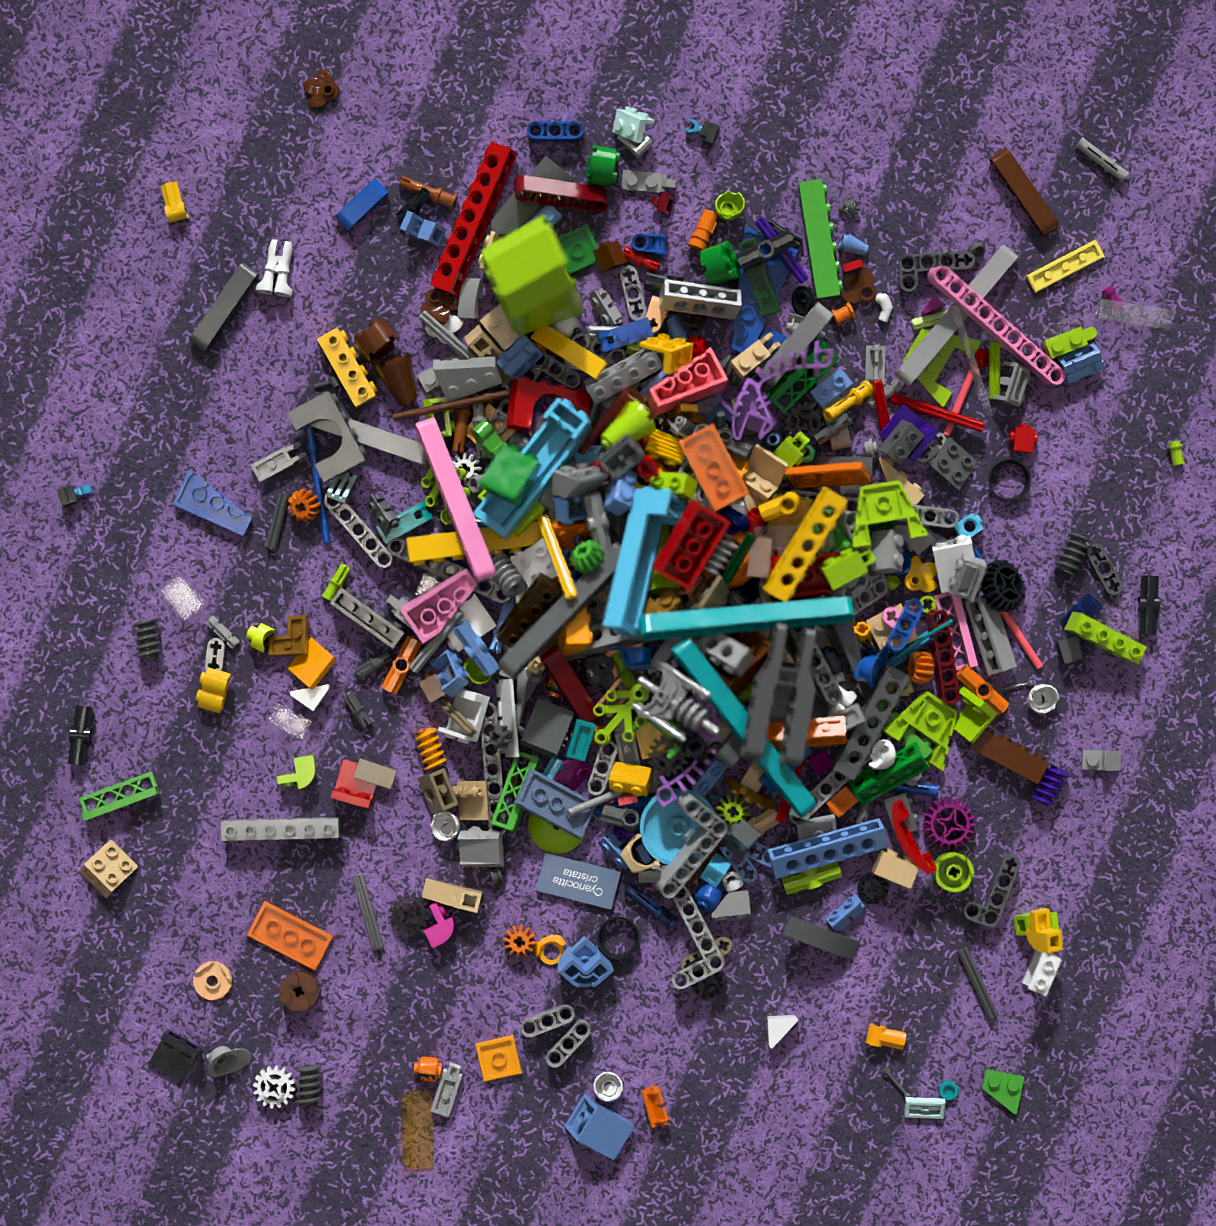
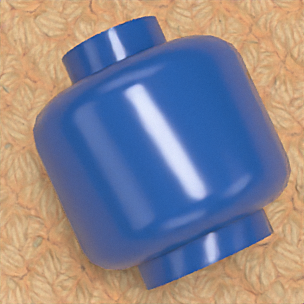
M708 882L702 883L694 895L697 907L703 911L715 910L723 897L721 887L718 885L715 888Z

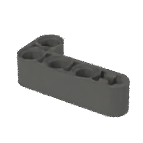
M969 251L904 255L899 260L897 266L899 289L906 294L912 293L918 285L917 274L928 273L931 268L943 266L941 264L942 258H948L951 261L950 267L947 268L955 272L969 270L975 264V256ZM964 256L967 260H970L967 266H965L964 262H958L956 264L957 267H955L956 261L962 260ZM923 259L931 261L930 268L922 266L921 262ZM909 260L912 263V268L905 269L902 266V261ZM904 280H911L913 287L911 289L905 288L903 285Z
M1011 853L1002 856L984 905L972 901L966 902L963 905L962 913L967 919L987 927L998 925L1020 867V860L1017 856ZM1012 858V861H1014L1015 864L1014 866L1010 865L1008 869V864H1006V861L1011 860ZM1005 869L1007 871L1008 869V871L1012 873L1011 875H1009L1008 873L1003 872L1002 870ZM1002 876L1008 877V883L1005 886L999 885V879ZM1000 894V903L993 904L992 897ZM975 906L976 913L969 916L967 914L968 907ZM988 913H994L995 915L992 922H986L985 916Z

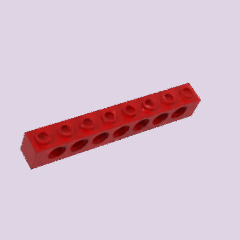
M492 141L485 150L482 164L477 169V175L474 182L470 185L468 197L462 204V211L454 223V230L447 240L446 249L440 256L437 270L431 278L432 282L430 285L455 297L459 295L461 286L467 276L518 155L511 148ZM460 251L458 257L455 258L456 253Z

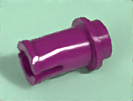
M1109 286L1101 291V293L1103 294L1102 298L1105 297L1114 312L1124 304L1116 294V289Z

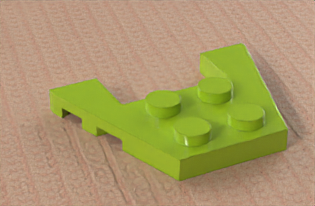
M923 328L920 330L902 363L905 362L931 330ZM952 335L916 378L942 408L952 392L935 381L954 348H957L973 357L982 341Z
M900 480L861 486L859 488L852 548L870 546L871 542L867 525L905 519L909 539L928 536Z
M924 691L883 729V732L894 740L899 741L908 725L936 744L927 762L939 771H944L945 756L949 752L948 743L950 736L953 734L958 712L929 691Z

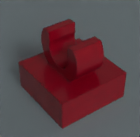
M662 192L660 198L652 197L651 204L657 207L659 213L670 217L675 198L669 193Z

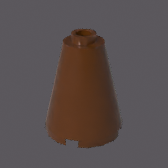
M404 352L405 355L401 357L397 354L379 361L380 365L374 364L375 370L399 406L403 405L404 408L414 405V401L417 400L412 355L410 352Z

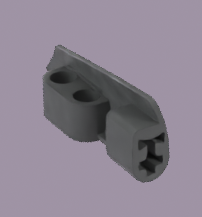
M546 156L529 175L566 182H573L574 180L567 172ZM514 191L491 220L492 230L496 234H511L525 226L545 205L518 201L515 198Z

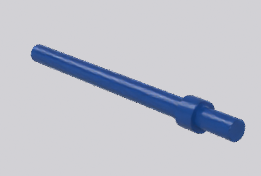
M313 427L306 428L308 441L306 447L307 452L310 454L315 493L318 495L317 501L321 502L318 508L321 510L319 518L324 544L330 543L331 538L324 503L322 480L315 467V464L319 463L317 455L319 448L318 442H315Z

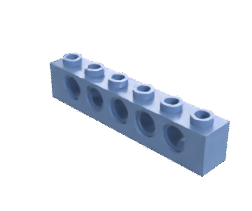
M880 818L771 848L767 852L771 870L775 879L813 868L823 867L834 862H841L852 857H859L873 851H880L887 848L888 844L885 828Z

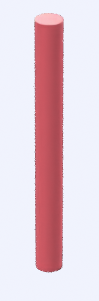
M972 362L952 409L954 413H960L978 370L975 362ZM947 422L942 434L950 437L955 424Z
M1000 612V615L1035 668H1041L1043 664L1008 612Z

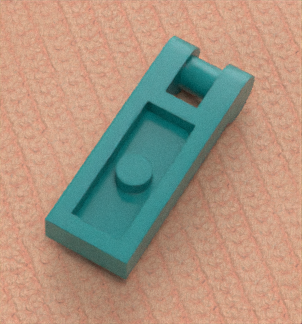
M425 501L396 516L399 519L398 527H390L387 534L379 526L376 527L385 544L392 538H398L433 519L432 514L428 513ZM417 511H419L422 516L418 520L414 515V513Z

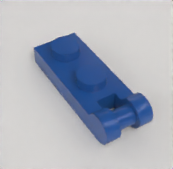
M648 317L596 334L597 340H600L602 346L600 347L601 353L654 336ZM613 336L615 343L609 344L607 337Z

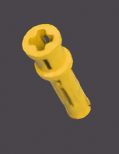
M862 381L859 387L849 390L846 397L823 411L825 419L832 421L851 406L859 405L863 402V399L874 395L871 383Z

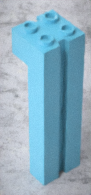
M557 398L543 415L546 421L521 452L524 455L530 453L538 457L537 461L541 464L521 507L488 493L473 512L477 519L505 540L509 538L513 530L517 528L535 505V502L539 500L553 482V471L560 470L561 467L565 466L594 430L589 417L581 410L576 412L577 410L573 408L574 405L566 399L562 401Z
M646 486L643 489L635 488L603 623L605 627L612 629L618 635L638 637L640 628L639 618L643 615L653 572L651 566L656 560L663 525L676 526L685 511L686 503L680 500L679 496L672 494V491L662 488L660 491H656L654 488Z

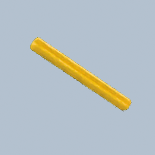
M541 514L537 521L564 594L568 600L575 599L577 592L547 514Z

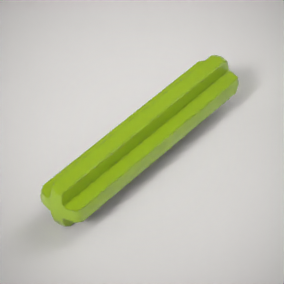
M990 342L989 398L995 400L993 395L1000 396L999 342Z

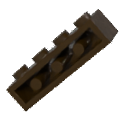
M540 572L496 631L497 640L512 648L548 612L551 604L558 601L561 596L560 583Z

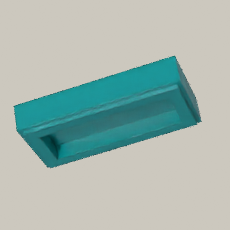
M580 719L576 720L566 757L585 762L596 724Z

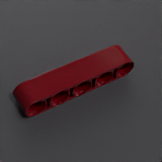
M520 175L514 179L515 198L521 202L601 213L607 209L606 190L603 187Z
M931 609L927 613L928 633L949 621L946 612L939 609ZM939 613L941 619L938 623H935L934 617ZM950 625L930 636L929 641L931 655L934 658L937 696L943 702L953 705L958 702L960 693ZM942 632L944 635L943 640L938 642L937 636ZM942 652L946 653L944 661H940V654ZM945 671L949 672V677L947 680H943L942 675ZM951 690L952 695L946 700L945 694Z
M553 645L541 654L539 659L576 718L594 724L599 721L602 716L594 714L593 708L595 705L561 650L556 645Z

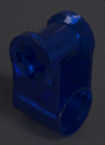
M729 505L717 510L718 514L731 522L725 531L728 535L734 536L749 530L750 522L746 515L741 514Z

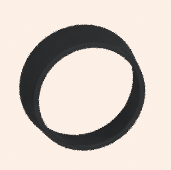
M1007 458L998 461L991 468L988 483L996 497L1004 501H1015L1022 498L1028 492L1031 485V475L1024 463L1017 459ZM1003 463L1016 464L1025 474L1026 482L1024 489L1020 494L1012 498H1004L997 495L991 487V474L998 465Z
M625 917L607 919L600 926L597 933V943L600 950L612 959H625L631 956L638 948L640 942L638 928L631 920ZM614 919L626 920L634 927L636 932L634 946L623 954L609 952L601 941L603 927Z

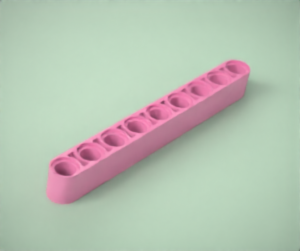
M938 266L929 270L928 280L1023 365L1031 369V372L1047 385H1058L1064 381L1065 372L949 268ZM938 270L942 273L941 280H938L936 276ZM952 283L956 285L955 293L951 291ZM967 296L971 299L969 306L965 302ZM981 309L985 311L984 318L980 316ZM996 321L999 323L998 331L994 329V323ZM1009 334L1013 335L1014 339L1012 343H1010L1008 340ZM1024 346H1025V347L1027 348V350H1028V353H1027L1026 356H1024V354H1023V352H1022ZM1038 359L1042 362L1041 368L1037 367ZM1053 371L1056 374V378L1054 381L1051 379V373Z
M432 417L415 423L418 438L475 581L480 582L496 576L494 565L435 418Z

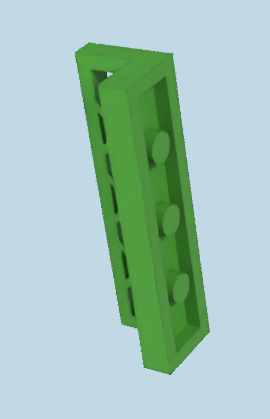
M519 751V757L514 758L491 825L516 834L524 809L515 804L507 806L504 800L511 793H514L515 797H517L515 791L520 790L529 769L532 768L538 772L541 765L539 757ZM520 757L530 760L528 767L522 770L518 766ZM520 774L523 781L520 786L513 788L511 784L512 778ZM505 811L509 815L507 825L497 822L499 814Z
M151 771L79 798L84 812L82 813L83 820L86 821L159 794L160 791L153 772ZM150 777L153 788L145 790L139 787L141 780ZM127 784L135 787L131 796L121 794L123 787ZM108 791L117 794L112 803L102 800ZM93 798L99 801L95 809L88 811L84 800Z

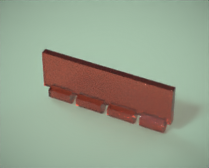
M628 386L624 388L593 427L594 430L579 447L578 452L585 455L593 445V442L605 430L604 427H607L616 416L615 412L618 413L626 404L627 400L625 399L628 397L630 389Z

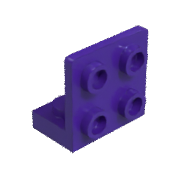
M903 404L880 432V436L886 440L902 419L912 423L925 435L907 457V459L915 462L939 431L934 426L926 424L910 408Z

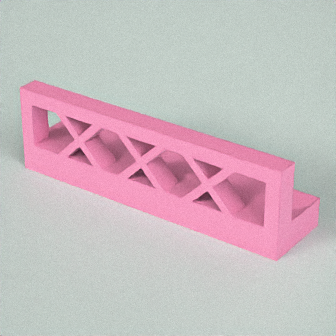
M950 592L935 595L934 599L937 609L943 610L956 618L957 623L953 629L950 628L951 636L953 633L959 635L961 643L958 648L953 646V649L956 650L954 658L959 651L965 655L969 667L978 666L961 597L951 595ZM950 596L952 604L948 610L941 607L939 598ZM966 664L956 666V670H960Z

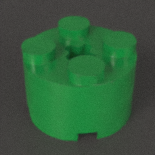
M592 145L590 150H594L592 155H589L586 177H590V179L586 180V184L610 187V185L616 182L617 172L614 171V167L619 162L620 152H616L615 148Z
M728 240L708 247L700 253L701 265H705L707 272H704L712 286L721 285L741 277L738 266L740 263L736 257L738 253H734Z

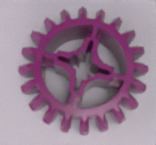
M952 797L948 798V803H946L944 798H941V805L934 801L933 803L936 808L928 807L932 813H924V816L928 817L929 821L923 820L922 823L929 825V827L923 828V831L931 832L926 837L927 839L934 837L931 842L933 845L939 841L938 848L941 849L945 844L946 850H950V844L953 845L954 849H957L958 842L961 846L965 845L962 839L971 840L966 835L967 833L974 834V831L970 830L969 827L976 826L975 823H970V820L975 819V816H968L972 809L964 810L967 806L965 802L959 806L960 799H956L953 804ZM952 808L946 817L936 816L941 810ZM957 810L964 817V826L956 822ZM950 818H952L953 821L951 822H953L954 825L958 827L949 826V828L946 829L945 827L947 825H945L944 822L940 820L949 821ZM934 821L942 825L941 837L934 830ZM953 830L962 832L954 839H947V836Z

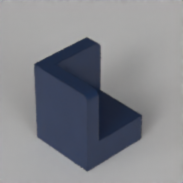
M720 402L704 417L708 423L712 422L718 428V412L725 413L728 427L732 424L733 415Z

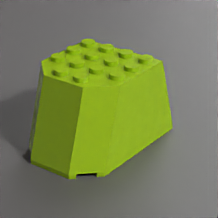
M545 215L481 250L483 257L480 260L512 331H517L519 336L585 313L574 279H570L566 270L569 267L550 224L547 223Z

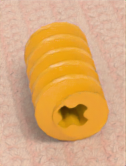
M430 727L413 733L419 734L415 738V741L421 742L417 749H424L419 754L420 756H426L422 764H428V766L424 770L440 766L447 760L445 757H440L444 753V750H438L442 743L435 742L440 738L439 735H433L437 728Z

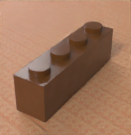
M989 727L985 728L974 743L969 742L968 748L1035 784H1039L1049 763L1045 762L1046 758L1038 753H1035V755L1028 753L1029 749L1019 743L1017 746L1011 744L1012 739L1002 734L1000 737L994 735L993 732L995 730Z

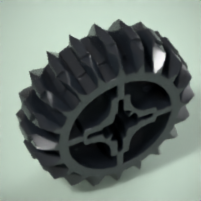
M996 560L988 563L980 584L981 589L979 591L983 593L982 598H985L986 604L991 605V609H996L997 612H1009L1017 609L1023 603V598L1026 597L1023 593L1026 590L1023 586L1025 581H1022L1021 578L1023 574H1019V568H1014V564L1009 563L1008 560Z

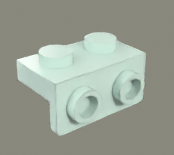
M625 107V110L617 109L612 132L631 141L642 143L645 124H654L655 120L649 118L647 113L636 112L637 109L632 107Z

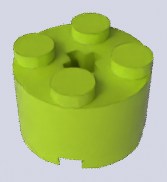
M948 851L936 858L934 863L937 869L932 874L940 887L950 892H960L970 885L974 876V868L967 857L959 852ZM952 867L957 869L955 876L949 874Z

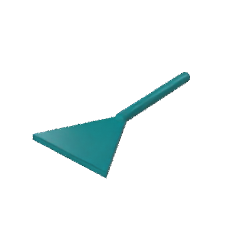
M949 620L926 635L906 644L897 653L896 659L916 643L922 642L952 624L953 621Z

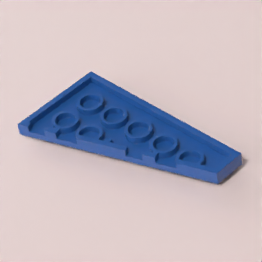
M746 226L744 227L743 241L756 237L759 244L761 241L767 240L763 234ZM764 245L760 251L763 255H768L771 252V247ZM791 247L788 250L795 258L798 250ZM778 254L774 255L771 259L764 260L776 297L789 271ZM740 265L741 277L739 278L738 290H741V308L734 322L732 350L742 353L757 341L767 317L762 318L746 270L743 271Z

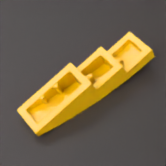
M550 326L535 330L531 336V339L596 380L608 364Z

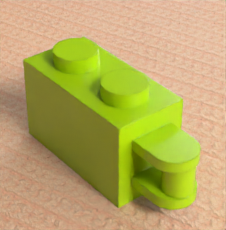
M1078 327L1043 341L1042 346L1046 355L1050 359H1055L1087 346V341L1097 336V330L1094 327L1082 330V327Z
M799 431L794 438L789 435L772 454L789 465L788 468L793 467V465L798 467L805 459L803 455L807 451L803 447L810 439ZM798 439L802 443V445H800L795 440Z
M870 547L859 552L854 548H847L841 551V555L838 557H830L823 561V565L819 566L832 590L868 572L866 566L876 561ZM865 555L867 559L863 561L861 557Z

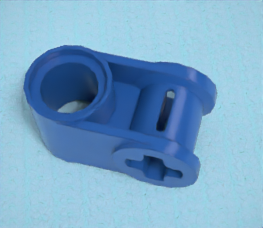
M639 233L632 238L631 248L639 253L644 252L655 256H667L666 240L669 239V236ZM635 240H644L645 246L643 248L636 247Z

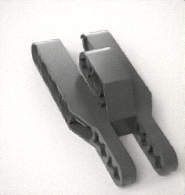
M775 623L768 659L754 678L741 756L761 760L764 744L767 743L765 738L768 724H770L771 720L784 722L786 717L779 762L800 766L803 761L816 690L810 671L816 632L814 629H803L795 669L781 667L787 625Z

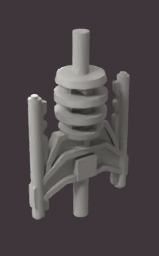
M661 659L657 660L658 669L663 672L660 687H657L643 676L638 679L637 683L655 694L651 703L646 706L640 702L632 705V708L644 718L649 719L682 743L686 741L685 733L677 731V728L672 727L671 723L665 719H674L677 716V720L680 723L684 722V726L687 728L691 727L693 731H698L703 727L715 736L720 733L718 727L707 721L709 712L706 709L702 710V705L699 703L695 705V701L692 699L687 701L686 695L688 693L684 686L689 690L692 689L693 693H698L702 699L710 698L711 693L677 671L667 662Z

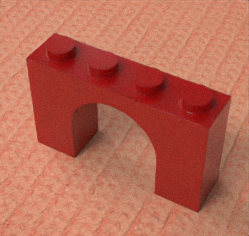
M519 377V379L512 381L506 428L520 431L530 429L534 404L540 397H549L553 400L559 398L562 401L566 399L574 405L573 408L577 410L576 412L581 410L587 416L589 415L591 396L585 393L583 389L575 388L570 390L565 385L551 386L546 381L532 382L528 377Z

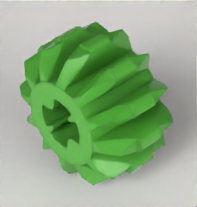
M587 540L586 543L582 541L581 545L576 546V549L571 551L570 560L576 570L586 574L588 571L593 572L595 568H599V564L604 562L603 558L605 555L598 543Z

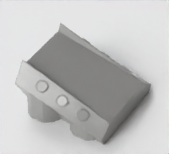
M475 826L467 831H460L457 838L460 852L459 865L463 867L504 866L501 831L495 829L482 831L479 827Z

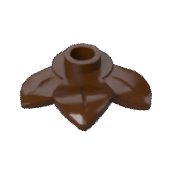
M318 70L317 78L307 79L303 83L305 91L311 95L308 101V106L323 107L327 101H332L339 96V86L333 82L332 75L326 70ZM331 87V92L327 94V89Z
M863 267L859 276L844 274L843 283L847 290L841 297L849 303H857L859 301L864 304L871 303L876 297V290L873 287L875 278L871 271ZM863 291H869L870 296L864 297Z
M431 289L425 294V303L421 306L420 313L426 311L439 323L446 325L450 311L458 310V302L451 295H443L440 290ZM436 295L438 299L432 300L431 297Z

